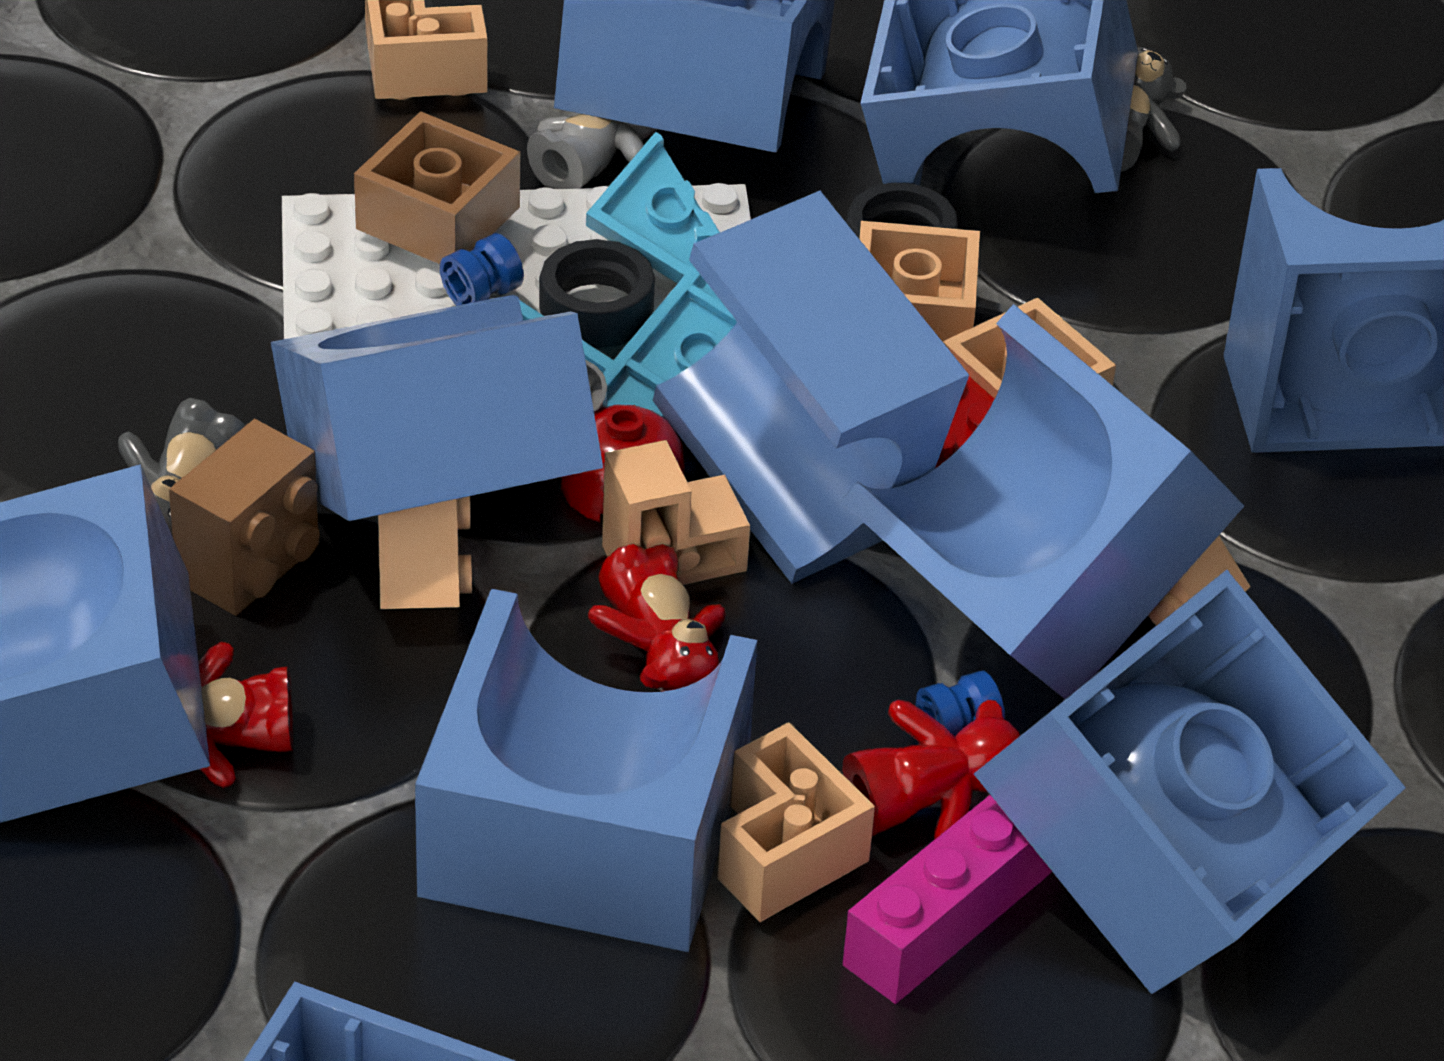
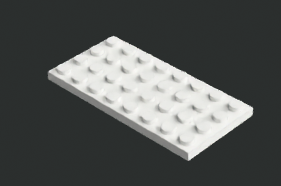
M715 183L692 186L695 190L697 203L703 211L708 212L719 232L751 220L745 184L727 185ZM608 186L576 189L538 188L536 190H520V208L494 233L503 235L516 249L522 262L524 281L521 287L504 295L493 293L489 299L515 295L519 297L520 301L540 313L539 276L544 261L558 248L575 241L607 240L586 226V213L606 191ZM309 193L296 196H282L284 339L456 306L442 284L440 264L356 229L355 194L319 195ZM652 268L655 276V311L677 283ZM598 284L579 286L566 292L577 299L597 303L614 301L628 295L617 288ZM628 342L619 346L595 349L612 359L618 356Z

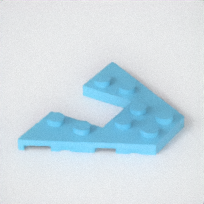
M655 132L586 213V226L609 241L620 242L638 250L651 263L653 269L671 279L677 285L614 360L583 340L582 343L585 360L596 365L605 376L608 406L636 405L653 410L665 418L652 401L656 386L678 375L705 356L730 332L737 321L689 261L694 243L720 232L708 212L700 208L695 199V190L688 180H683L663 147L664 139L659 133ZM520 301L523 321L544 317V315Z

